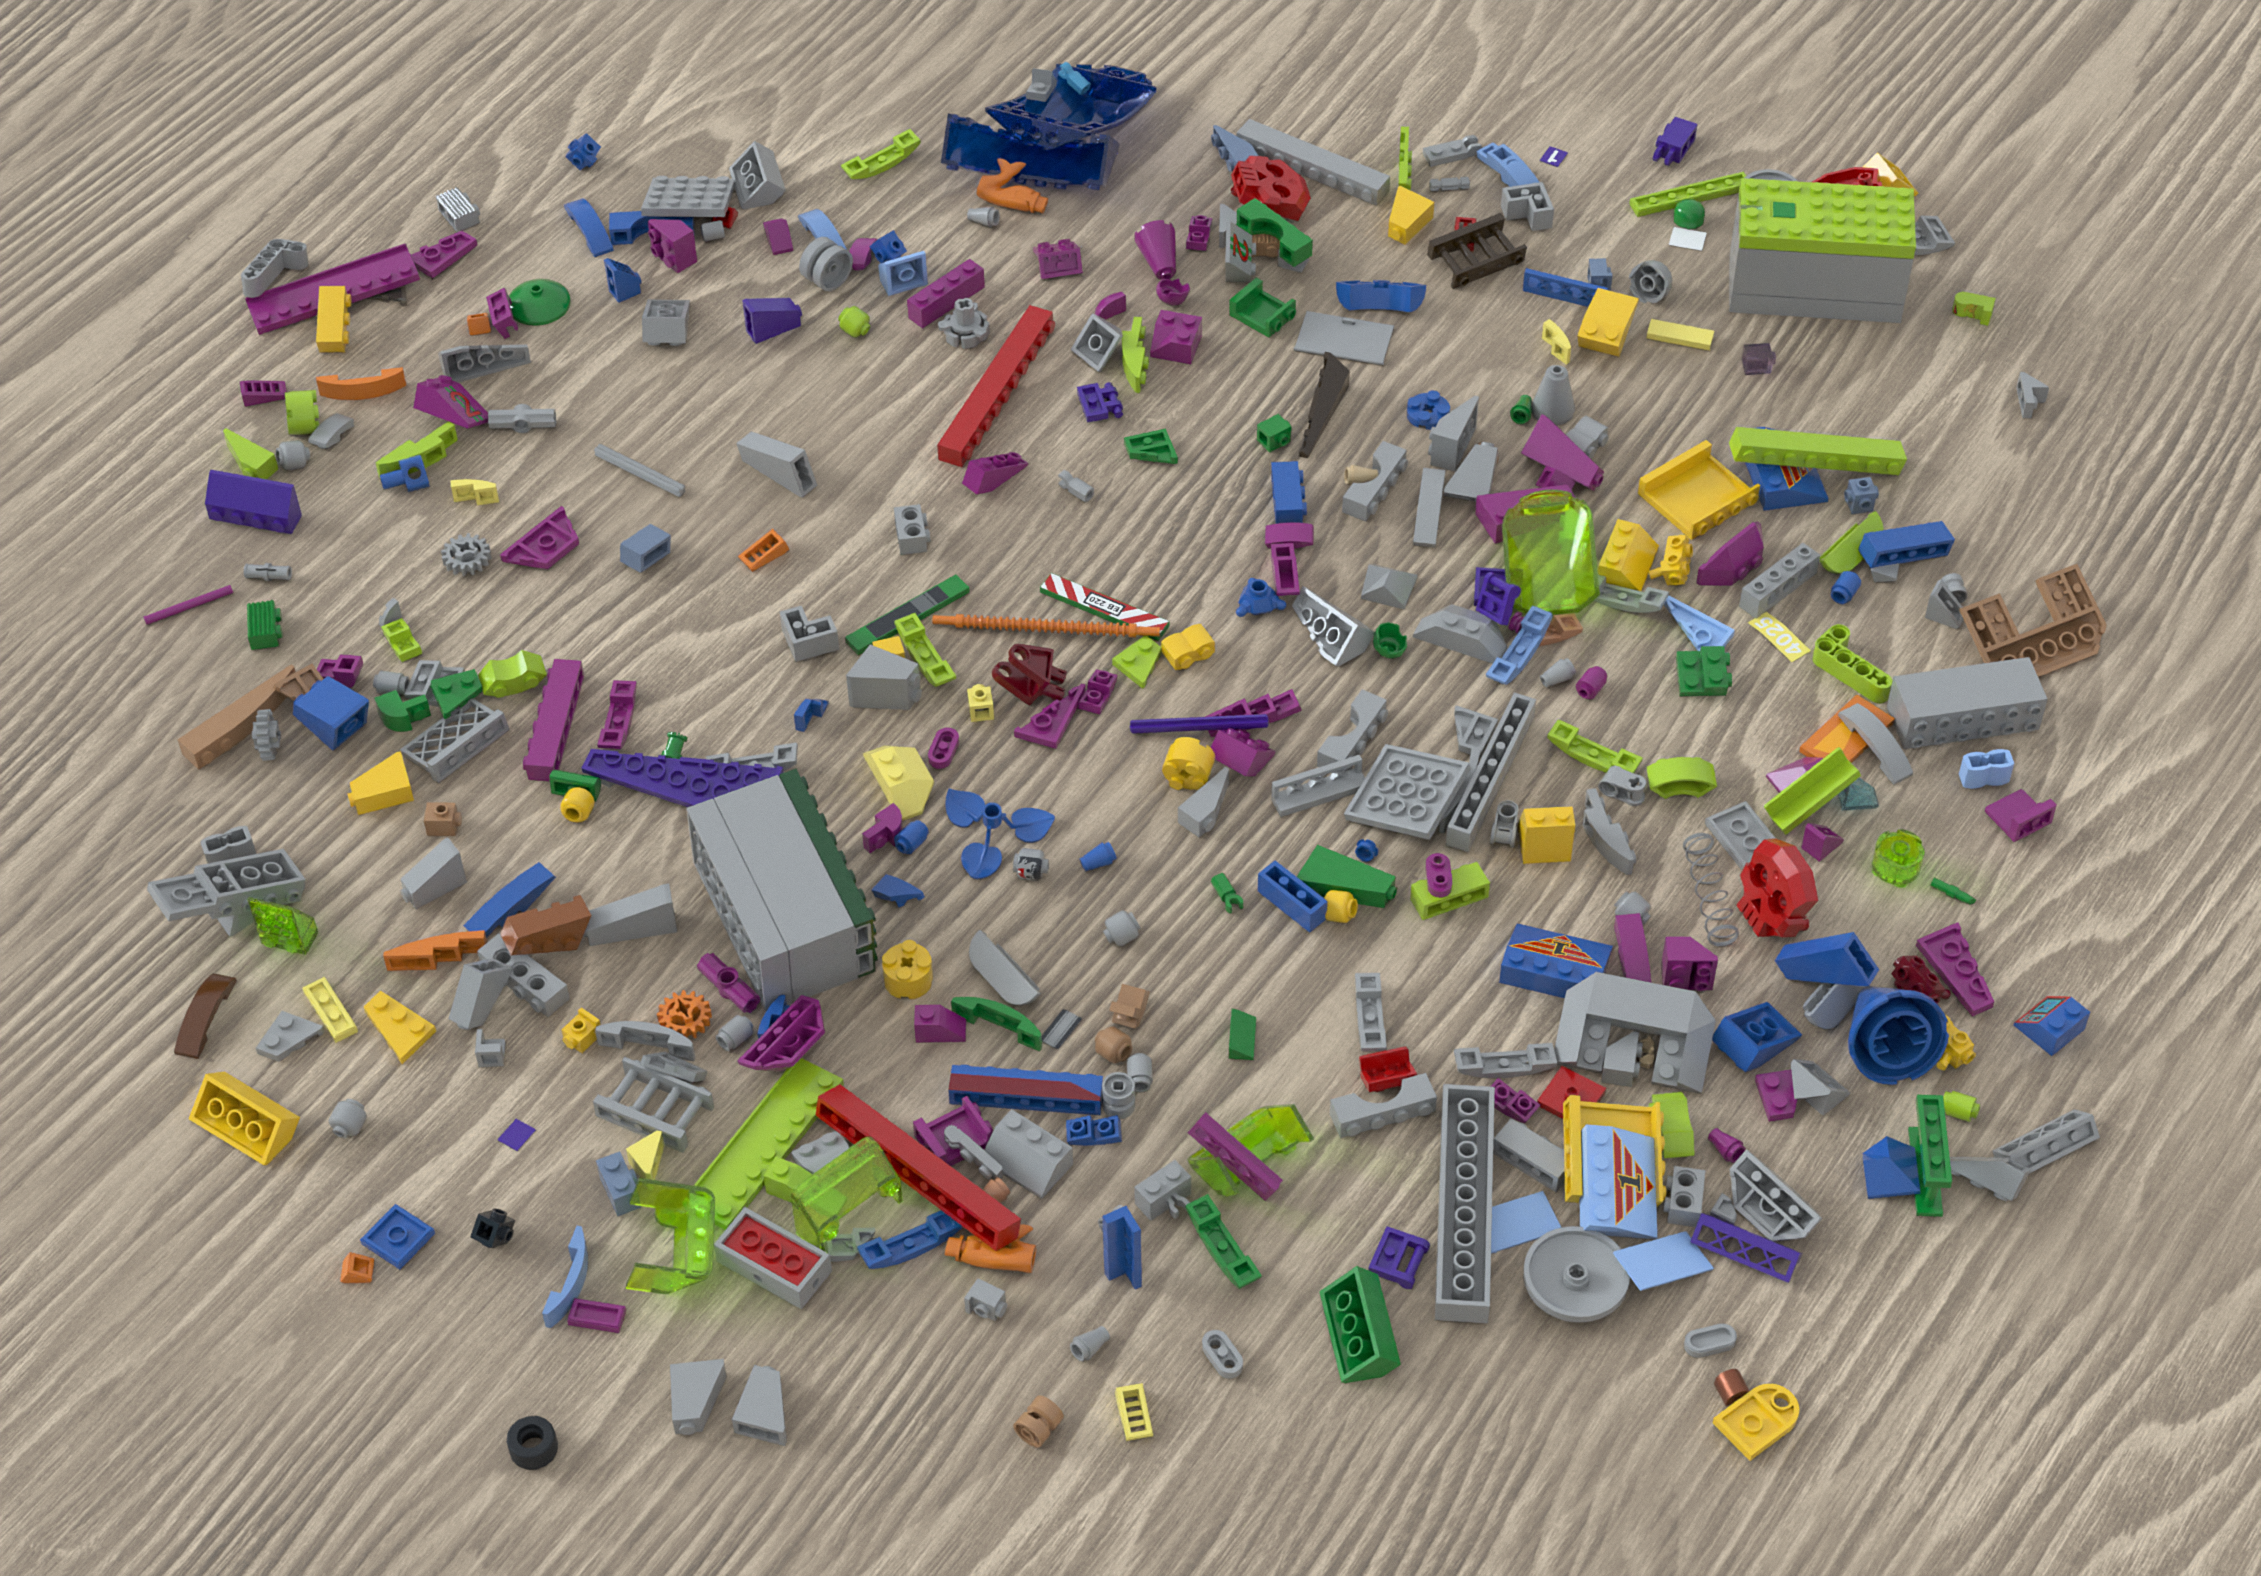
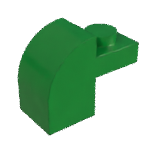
M396 690L374 698L383 724L388 729L396 732L411 731V723L431 716L425 694L402 702Z

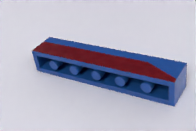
M952 1065L948 1088L949 1104L962 1105V1098L967 1096L971 1103L975 1102L980 1107L1101 1115L1103 1076L1071 1074L1069 1072L1056 1073L1043 1070L1029 1071L1018 1068L1002 1069L992 1066Z

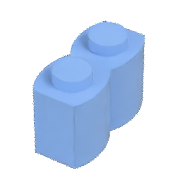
M2004 749L1992 750L1988 753H1968L1963 756L1959 777L1964 788L1975 789L1986 784L1991 786L2004 785L2010 781L2014 761L2010 751Z

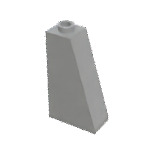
M752 431L736 443L743 462L799 497H804L817 486L804 449Z
M663 884L589 910L592 916L583 937H588L589 945L594 946L677 932L670 885Z

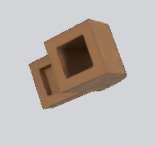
M1122 984L1117 1002H1111L1109 1011L1114 1012L1112 1022L1137 1028L1145 1012L1150 991Z

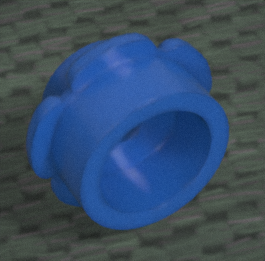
M1361 839L1357 842L1355 854L1360 860L1368 862L1378 855V848L1373 841Z

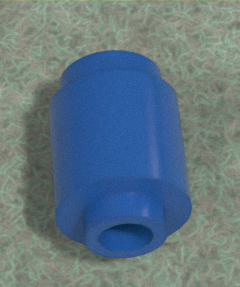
M1850 571L1842 572L1831 588V598L1838 604H1846L1851 601L1861 586L1859 576Z
M919 820L908 823L894 837L896 849L901 853L912 854L927 839L929 834L927 826Z

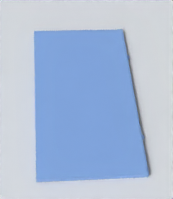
M1543 1191L1492 1207L1491 1253H1497L1498 1251L1536 1240L1547 1232L1562 1228Z
M1686 1231L1613 1252L1640 1291L1714 1269L1698 1246L1690 1242L1691 1237Z

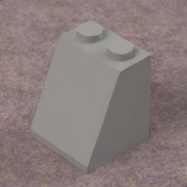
M870 644L846 675L849 706L853 708L909 710L915 702L917 703L922 695L918 663Z

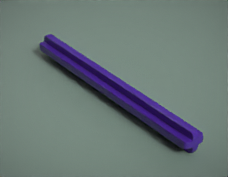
M1266 714L1130 721V731L1133 734L1228 730V728L1252 729L1267 728L1269 726V717Z

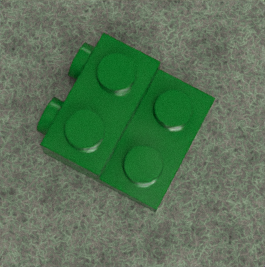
M1701 646L1700 651L1676 652L1679 697L1726 696L1728 687H1732V674L1727 673L1726 666H1730V653H1725L1724 646Z

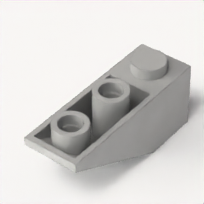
M1950 1157L1951 1174L1956 1176L1963 1175L1971 1179V1184L1981 1189L1986 1187L1994 1191V1196L2004 1201H2008V1199L2012 1201L2018 1197L2030 1172L2029 1168L2007 1157Z

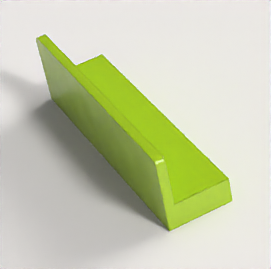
M1838 747L1767 802L1764 808L1771 820L1787 835L1857 780L1861 774L1846 758L1842 749Z

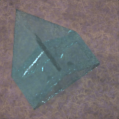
M1861 778L1855 780L1838 794L1842 811L1876 809L1879 807L1875 788Z

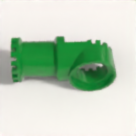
M668 732L667 745L661 755H665L666 758L680 759V757H683L681 752L684 742H687L688 737L683 734L680 735V733L676 735V732Z

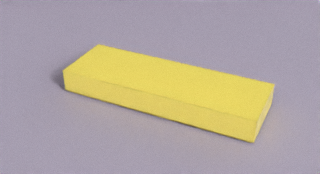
M1651 319L1646 339L1710 351L1714 331Z
M325 977L302 988L305 996L335 1043L358 1032L357 1026Z

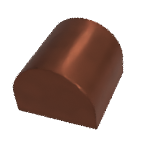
M1729 1369L1722 1372L1716 1377L1714 1382L1725 1406L1733 1404L1750 1391L1738 1369Z

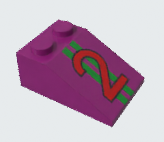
M440 375L438 378L427 379V381L417 383L413 408L465 428L488 423V412L460 383L452 381L451 377Z

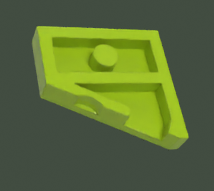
M1143 636L1112 658V665L1143 689L1147 684L1149 674H1152L1155 663L1161 656V646L1148 636Z

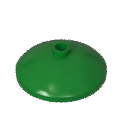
M550 279L528 280L518 285L509 294L512 301L510 306L513 319L522 324L532 326L546 325L557 321L566 314L571 304L570 294L566 287Z

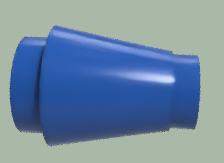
M1102 842L1079 860L1086 872L1113 864L1112 861L1116 860L1117 857L1109 842L1103 844Z

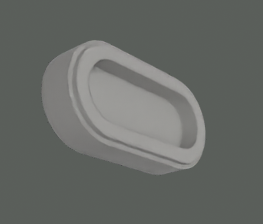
M1717 1324L1692 1330L1685 1337L1684 1349L1690 1356L1696 1358L1729 1351L1735 1346L1737 1334L1727 1324Z

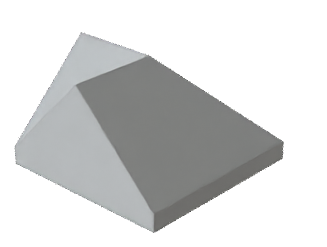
M1092 313L1071 350L1098 372H1101L1123 337L1121 329Z
M1369 564L1361 599L1405 610L1418 575L1376 564Z
M1793 1059L1791 1062L1794 1098L1805 1100L1823 1116L1849 1096L1850 1092L1815 1062Z

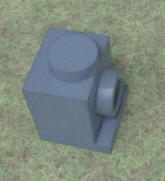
M1606 258L1589 259L1588 283L1607 287L1611 291L1612 273L1611 268L1607 267Z

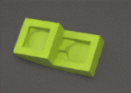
M402 618L381 626L385 637L401 662L423 654L420 645L412 636L409 626Z

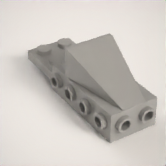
M280 849L195 866L193 874L148 882L147 891L168 921L208 913L212 919H218L229 936H234L276 906L301 901L306 879L286 851Z

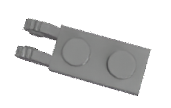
M1471 135L1465 136L1462 140L1423 148V155L1429 166L1432 167L1477 155L1476 151L1483 147L1478 143V138Z
M948 1125L944 1129V1139L949 1144V1147L951 1149H960V1155L967 1162L971 1163L973 1161L979 1166V1172L986 1179L990 1180L992 1178L995 1180L997 1177L1000 1179L1003 1177V1167L960 1129H957L955 1125Z

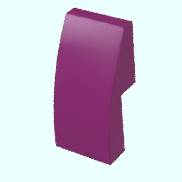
M1204 215L1192 216L1186 240V249L1207 251L1212 218H1207Z
M857 238L849 250L853 258V270H863L872 262L871 253L873 251L869 246L877 241V238Z
M1279 523L1266 525L1265 545L1268 549L1271 548V544L1293 543L1294 549L1311 546L1314 542L1313 524Z
M1096 669L1088 680L1087 690L1079 700L1078 709L1100 715L1111 696L1118 675Z
M1499 1078L1490 1086L1495 1087L1494 1108L1516 1121L1525 1124L1540 1107V1104L1520 1089L1517 1093Z

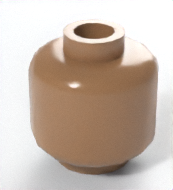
M1114 1026L1099 1031L1095 1037L1096 1053L1113 1064L1127 1060L1132 1052L1133 1047L1130 1036Z

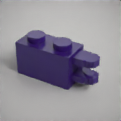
M1674 117L1670 124L1667 123L1663 135H1659L1656 140L1655 146L1657 148L1653 155V161L1658 162L1660 158H1664V163L1668 166L1672 162L1680 163L1696 139L1698 124Z

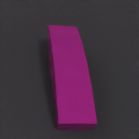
M1290 689L1273 698H1270L1268 693L1249 703L1244 698L1205 717L1266 714L1269 717V723L1298 713L1302 709L1293 690ZM1208 730L1211 737H1215L1218 730Z

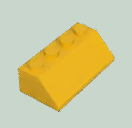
M225 1071L205 1074L189 1116V1120L262 1165H268L292 1140L300 1119L296 1114Z

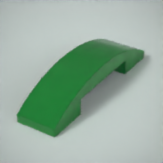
M953 997L951 1000L952 1011L966 1018V1022L975 1024L978 1018L984 1019L1017 1033L1018 1043L1039 1052L1041 1051V1032L1027 1017L1015 1009L996 1001L978 997Z
M1208 1194L1185 1206L1205 1247L1223 1273L1238 1289L1262 1278L1261 1273L1249 1255L1245 1256L1222 1222L1221 1213Z

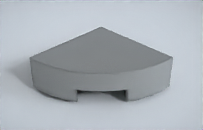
M392 598L385 605L387 608L383 616L380 615L379 625L384 626L402 618L399 602L395 598Z
M1722 1193L1710 1212V1216L1735 1225L1737 1214L1731 1199Z

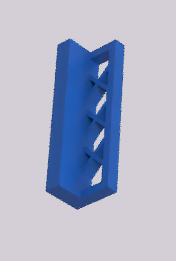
M1528 268L1524 272L1523 291L1589 307L1597 288L1608 290L1607 287Z
M1124 1206L1102 1216L1104 1273L1109 1281L1126 1274L1134 1289L1142 1287L1141 1229L1127 1206Z

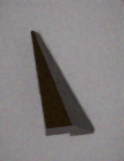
M1331 352L1324 353V367L1320 369V379L1317 388H1315L1308 416L1309 426L1304 431L1305 438L1299 451V457H1309L1349 388L1350 371Z

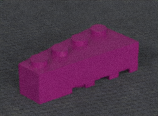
M1568 485L1477 495L1475 515L1496 544L1561 523V515L1566 516L1567 507H1572L1576 511L1577 498Z

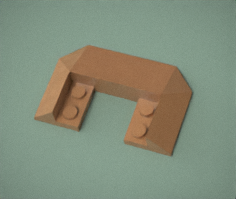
M2078 564L2053 572L2035 581L2054 622L2023 634H2019L2000 593L1959 609L1984 663L2029 657L2037 676L2041 677L2098 654L2099 643L2102 635L2105 633L2107 624Z

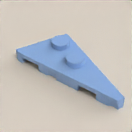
M1668 596L1664 603L1697 651H1700L1701 646L1725 647L1734 636V629L1671 596Z

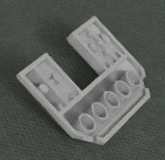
M1595 972L1566 991L1554 1049L1557 1065L1602 1073L1611 1026L1661 1036L1651 1084L1702 1094L1716 1020L1695 991Z

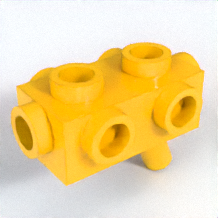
M1686 535L1668 536L1664 560L1660 562L1661 567L1648 571L1651 580L1664 576L1667 585L1685 584L1688 579L1687 575L1690 573V557L1693 556V546L1689 544V538Z
M1945 1015L1948 1021L1946 1022V1028L1949 1038L1946 1049L1936 1064L1940 1070H1946L1949 1063L1955 1069L1962 1064L1967 1065L1976 1056V1053L1973 1051L1974 1044L1967 1033L1959 1031L1947 1015Z

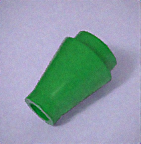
M1522 395L1511 408L1510 416L1513 422L1525 424L1531 419L1532 398L1530 396Z

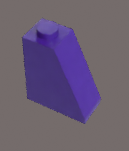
M790 298L742 300L746 332L755 344L801 326V308L798 304L795 305Z

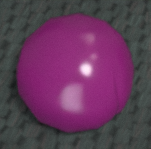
M1178 278L1173 281L1161 279L1156 286V293L1159 299L1170 306L1182 304L1190 292L1189 284L1182 285Z

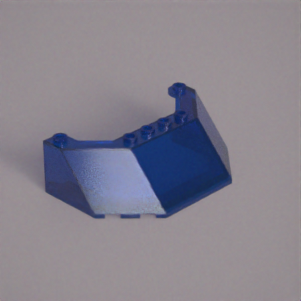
M948 113L941 164L945 165L946 169L953 171L963 169L985 175H997L1001 173L997 159L1001 158L1010 164L1015 162L1026 163L1025 167L1011 178L1014 179V183L1026 184L1027 181L1034 182L1035 186L1046 187V184H1053L1054 188L1066 190V187H1087V189L1100 190V188H1106L1120 143L1110 135L1100 134L1099 137L1091 134L1090 143H1086V140L1029 134L998 128V132H995L990 126L979 124L970 117L964 118L959 117L957 114Z

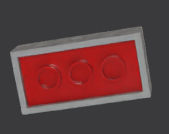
M746 1207L743 1208L714 1243L717 1262L800 1309L805 1306L832 1272L830 1254Z

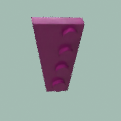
M1959 922L1917 939L1916 947L1972 1017L1993 1008V997L1983 976H1980L1975 958H1972L1970 954L1969 944L1961 934Z

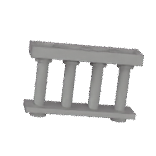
M624 1057L622 1063L626 1076L611 1097L606 1098L599 1094L593 1101L596 1116L644 1137L655 1131H662L664 1145L683 1153L688 1147L685 1129L700 1107L710 1111L713 1110L712 1093L704 1087H696L663 1072L640 1065L641 1061L631 1060ZM635 1079L647 1084L633 1106L627 1107L619 1103ZM656 1089L669 1093L655 1115L649 1116L641 1112ZM678 1098L691 1102L676 1125L663 1122Z

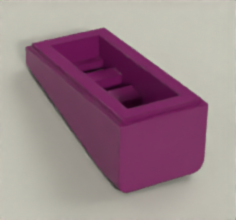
M239 381L245 407L285 399V392H287L285 381Z

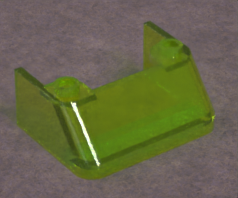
M1295 1104L1263 1106L1227 1130L1262 1162L1274 1154L1283 1153L1287 1155L1296 1150V1144L1299 1142H1311L1314 1140ZM1204 1147L1188 1157L1187 1161L1191 1168L1218 1195L1228 1197L1240 1192L1237 1187L1240 1184L1239 1178L1223 1164L1220 1157H1214Z
M872 1137L863 1138L794 1188L791 1193V1203L796 1234L801 1239L825 1251L824 1242L832 1240L838 1234L839 1219L878 1192L881 1197L891 1196L898 1204L903 1202L901 1179L880 1145Z
M639 1178L629 1204L655 1208L654 1216L656 1221L663 1227L674 1228L673 1268L635 1263L626 1282L625 1289L671 1294L707 1280L713 1270L715 1196L713 1192L705 1187Z

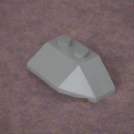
M1453 604L1422 618L1413 634V638L1489 663H1494L1497 657L1502 658L1507 650V645L1495 621L1481 613Z
M1746 1150L1730 1168L1734 1207L1769 1240L1776 1242L1806 1238L1823 1219L1803 1197L1750 1151Z

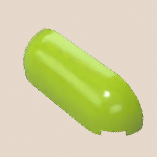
M1876 511L1870 513L1860 525L1855 523L1820 556L1819 562L1821 566L1831 573L1841 574L1844 571H1851L1864 559L1858 550L1864 534L1884 530L1878 513Z

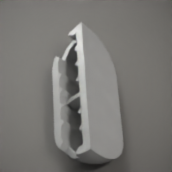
M979 930L974 935L969 947V957L973 966L1008 1003L1026 1005L1036 1000L1041 993L1038 991L1039 987L998 943L995 945L985 932Z
M1821 983L1804 1003V1015L1811 1024L1818 1028H1834L1856 1004L1858 993L1865 987Z

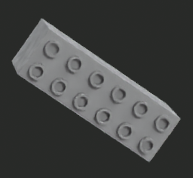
M2026 657L1894 676L1887 709L1890 716L1895 718L1894 726L1903 749L2039 730L2047 703V696L2030 658Z

